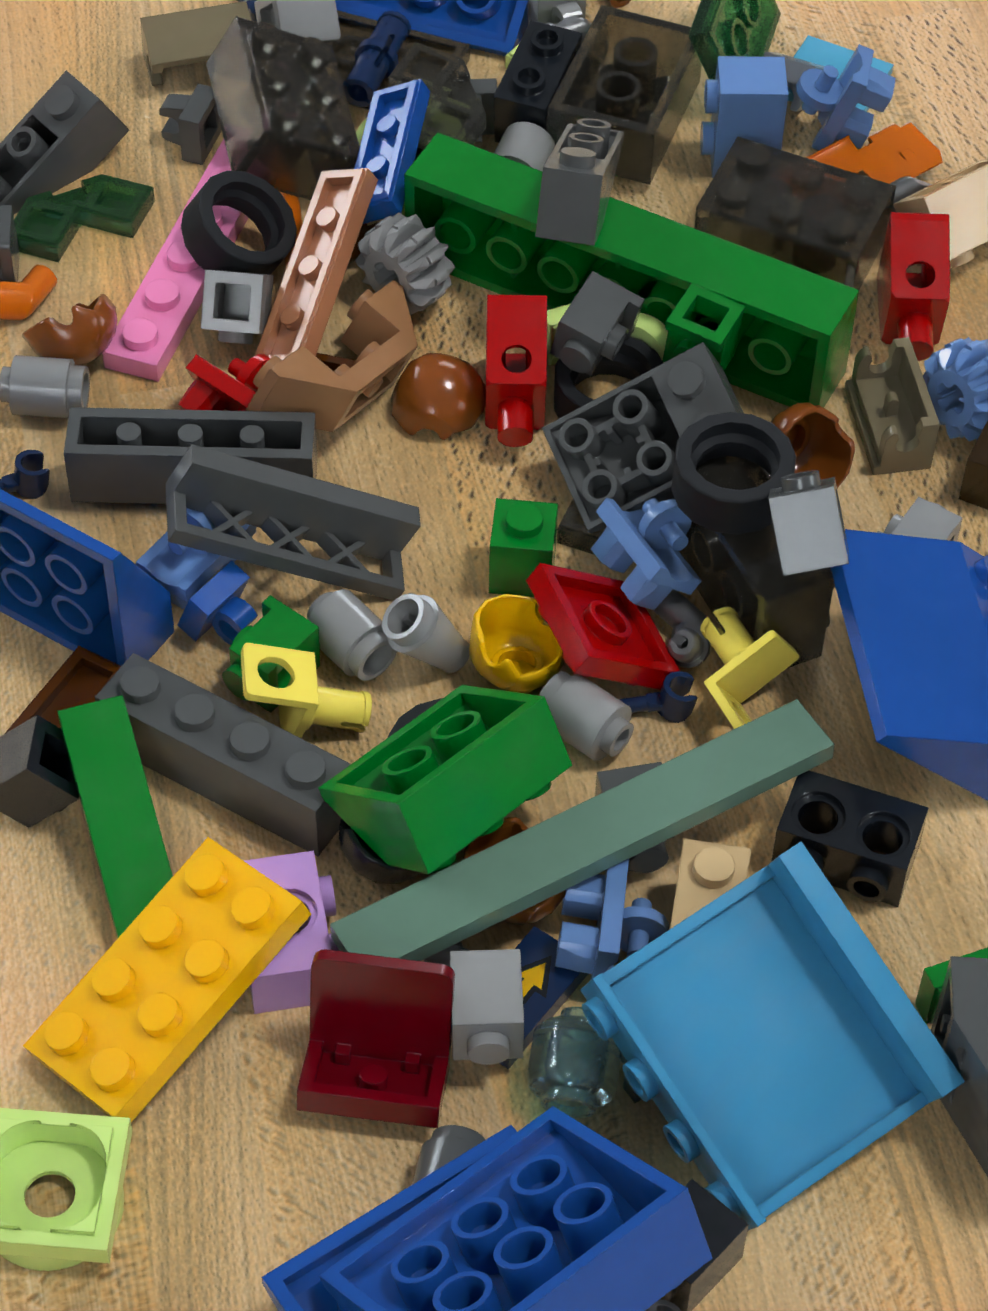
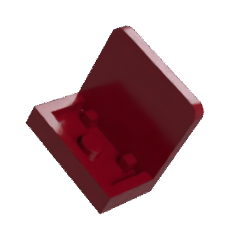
M327 949L316 952L311 965L310 1038L297 1088V1110L438 1128L450 1068L452 1007L455 988L454 970L445 964Z

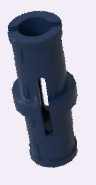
M394 11L384 12L379 17L370 38L363 40L355 52L356 63L341 86L344 98L351 104L359 107L369 106L373 92L378 90L383 79L390 77L397 67V54L411 32V25L402 14Z

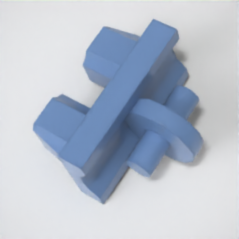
M859 44L838 79V70L830 65H826L823 70L815 68L808 69L802 73L796 84V92L803 101L802 109L810 115L816 114L818 110V120L822 125L813 140L812 148L821 150L833 144L835 140L838 141L848 135L856 148L861 149L872 128L874 114L855 106L859 103L876 111L884 112L892 99L896 80L895 77L871 67L874 50Z
M606 497L596 510V513L607 527L591 550L601 563L609 569L625 573L633 561L636 563V567L620 587L627 598L635 605L655 610L672 589L691 595L702 580L679 552L688 544L689 540L686 534L691 527L692 521L678 508L676 500L668 499L659 502L656 498H652L643 504L642 510L628 512L622 511L615 500Z
M186 508L188 524L211 530L216 528L203 512ZM248 524L242 526L251 537L256 533V526ZM166 532L136 561V565L170 592L171 603L181 609H185L189 599L217 571L223 569L231 560L235 562L236 559L168 542V533Z
M629 859L605 870V875L597 874L566 889L561 915L597 920L595 927L562 921L555 967L591 974V980L600 973L603 974L611 969L618 962L620 949L627 952V957H629L669 930V922L666 917L657 910L652 909L651 901L646 898H637L633 900L631 907L624 908Z

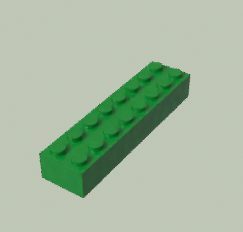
M438 132L405 172V217L417 214L424 228L435 227V237L440 243L448 245L444 254L455 266L449 275L501 295H547V310L572 303L591 272L594 271L644 298L640 313L651 315L660 320L664 325L690 284L694 283L745 305L736 353L724 371L730 384L788 407L797 403L809 402L814 406L820 405L824 408L846 373L859 290L612 197L609 198L603 227L594 246L535 237L542 171ZM697 313L695 323L716 331L721 322Z

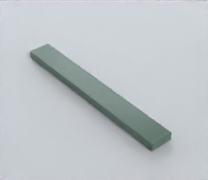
M796 699L331 923V938L338 949L343 952L422 961L833 759L835 744L799 700Z

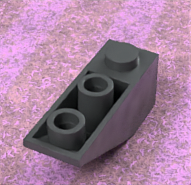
M67 70L0 143V205H12L13 215L92 172L129 131L127 126L95 94Z
M592 118L578 119L576 124H567L543 166L535 237L595 245L603 227L624 140V131L611 130L609 122Z

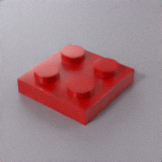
M539 563L526 579L539 605L540 615L549 624L563 651L562 657L574 674L660 690L668 674L680 671L647 609L632 603L620 587L624 581Z

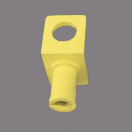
M723 607L715 610L713 614L724 630L721 627L717 629L708 616L700 626L702 635L705 639H708L724 663V666L707 678L704 684L733 728L736 729L752 721L741 703L799 659V654L774 630L768 631L758 640L754 641L739 619L736 610L732 607Z
M245 643L240 652L243 695L249 701L279 705L280 728L302 738L305 730H308L312 724L350 729L359 733L365 731V726L368 727L372 710L371 694L367 691L356 692L318 686L314 652L254 643ZM263 663L278 664L287 670L291 680L286 688L270 686L259 676L258 666Z

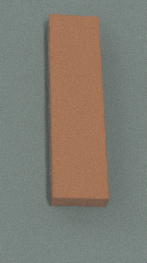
M368 168L321 171L255 355L264 354L269 358L277 355L282 360L303 345L316 356L378 179Z

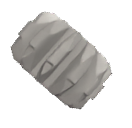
M397 213L392 217L388 216L367 231L364 238L358 242L361 254L355 261L365 271L366 276L362 282L371 285L376 293L391 281H397L403 286L410 315L426 309L441 298L452 285L449 274L454 270L455 266L444 254L448 245L440 243L435 237V227L424 228L417 214L410 217H405L401 213Z

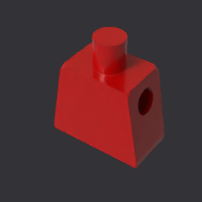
M891 212L877 273L880 340L885 344H891L893 339L910 337L918 361L929 358L934 352L933 345L938 344L940 341L949 306V214ZM921 264V273H906L910 266Z
M487 295L485 426L490 429H497V439L505 446L522 447L528 445L533 440V430H539L544 427L547 389V295ZM517 347L526 350V354L506 353V351Z

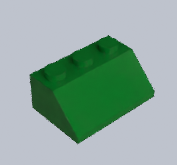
M461 685L318 789L323 800L387 865L422 874H432L450 866L457 858L456 853L477 837L488 835L500 828L505 821L504 817L522 803L546 793L551 788V781L570 768L572 762L545 696Z

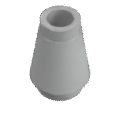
M408 593L396 598L387 608L382 620V629L388 639V644L393 650L441 669L446 673L456 672L466 664L469 659V643L463 639L462 635L433 598L427 595Z

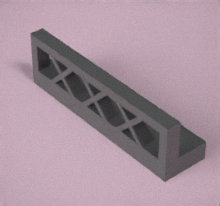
M193 444L190 445L165 483L168 542L393 601L405 591L401 551L421 527L419 507ZM186 508L203 512L216 528L211 530L188 524ZM248 524L260 527L274 543L267 545L256 542L242 526ZM305 539L316 542L331 558L324 560L313 557L299 541ZM361 554L382 560L383 575L369 572L355 556Z

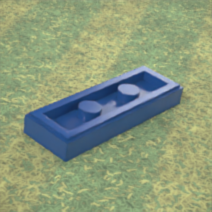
M422 79L412 80L373 92L354 169L368 168L378 179L363 224L384 219L388 216L392 217L397 213L402 214L405 201L404 174L415 160L431 93Z

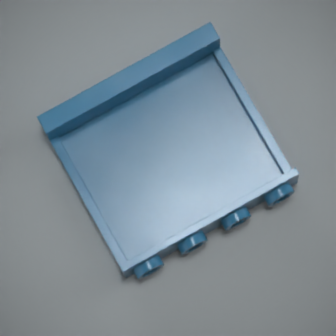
M802 841L603 974L600 973L580 989L587 1000L582 1004V1010L589 1024L604 1041L612 1037L627 1060V1063L622 1065V1069L630 1086L643 1101L648 1102L653 1099L667 1120L668 1124L663 1126V1132L674 1152L687 1164L692 1160L709 1184L704 1189L749 1224L748 1230L766 1222L765 1218L921 1108L930 1102L943 1098L965 1082Z

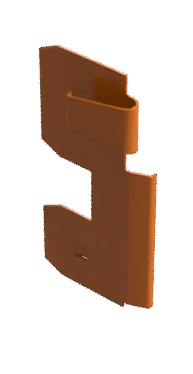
M910 122L901 128L893 124L868 137L870 144L859 150L848 135L766 178V181L776 193L774 194L775 198L801 226L816 231L849 213L847 200L833 187L838 183L863 171L876 185L885 187L901 177L911 176L915 178L943 163L940 150Z

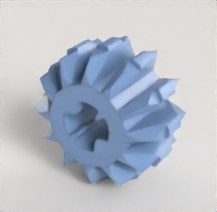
M969 337L966 339L960 338L946 344L945 348L932 353L930 358L924 361L926 372L923 377L940 425H945L949 438L965 437L970 442L974 439L978 440L988 421V339L972 341Z

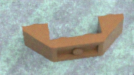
M393 280L376 293L368 289L357 298L349 309L347 316L352 322L340 341L358 356L351 368L343 363L335 371H332L303 345L282 360L275 355L256 374L253 384L258 387V390L246 410L313 412L316 418V429L334 432L391 388L418 347L403 286Z

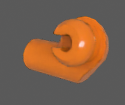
M35 265L21 282L0 281V320L17 321L31 316L57 284V278L52 270L43 265Z

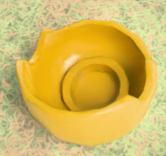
M502 594L484 600L475 612L470 633L469 656L481 676L498 688L518 693L531 692L545 686L555 674L559 673L564 665L563 651L549 624L541 617L536 599L529 596Z

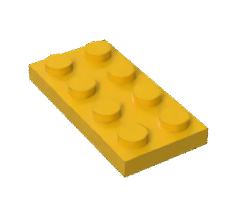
M207 837L26 1041L23 1047L36 1060L107 1116L130 1118L132 1123L311 916V913L300 899L210 837Z

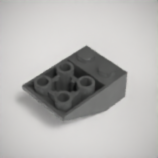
M702 342L542 427V430L587 530L592 533L607 527L596 513V510L606 497L615 500L622 511L628 512L642 510L643 504L652 498H656L659 502L675 499L671 488L676 445L678 439L688 426L708 415L725 412H744L722 366ZM731 456L710 459L696 468V471L706 481L727 489L764 470L760 465L745 458Z
M951 956L931 1032L965 1082L943 1098H940L988 1177V958Z

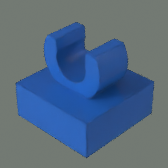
M231 560L189 599L177 625L195 642L213 626L220 638L231 645L236 635L243 628L249 626L258 616L253 607L240 598L250 577Z

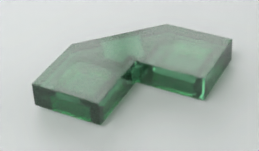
M100 174L82 180V187L54 196L51 191L28 197L14 219L19 252L59 262L81 225L134 238L155 202L154 187Z

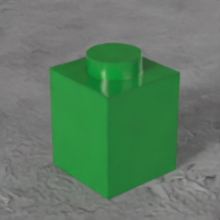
M496 498L490 540L489 593L534 597L526 579L539 563L554 566L558 503Z

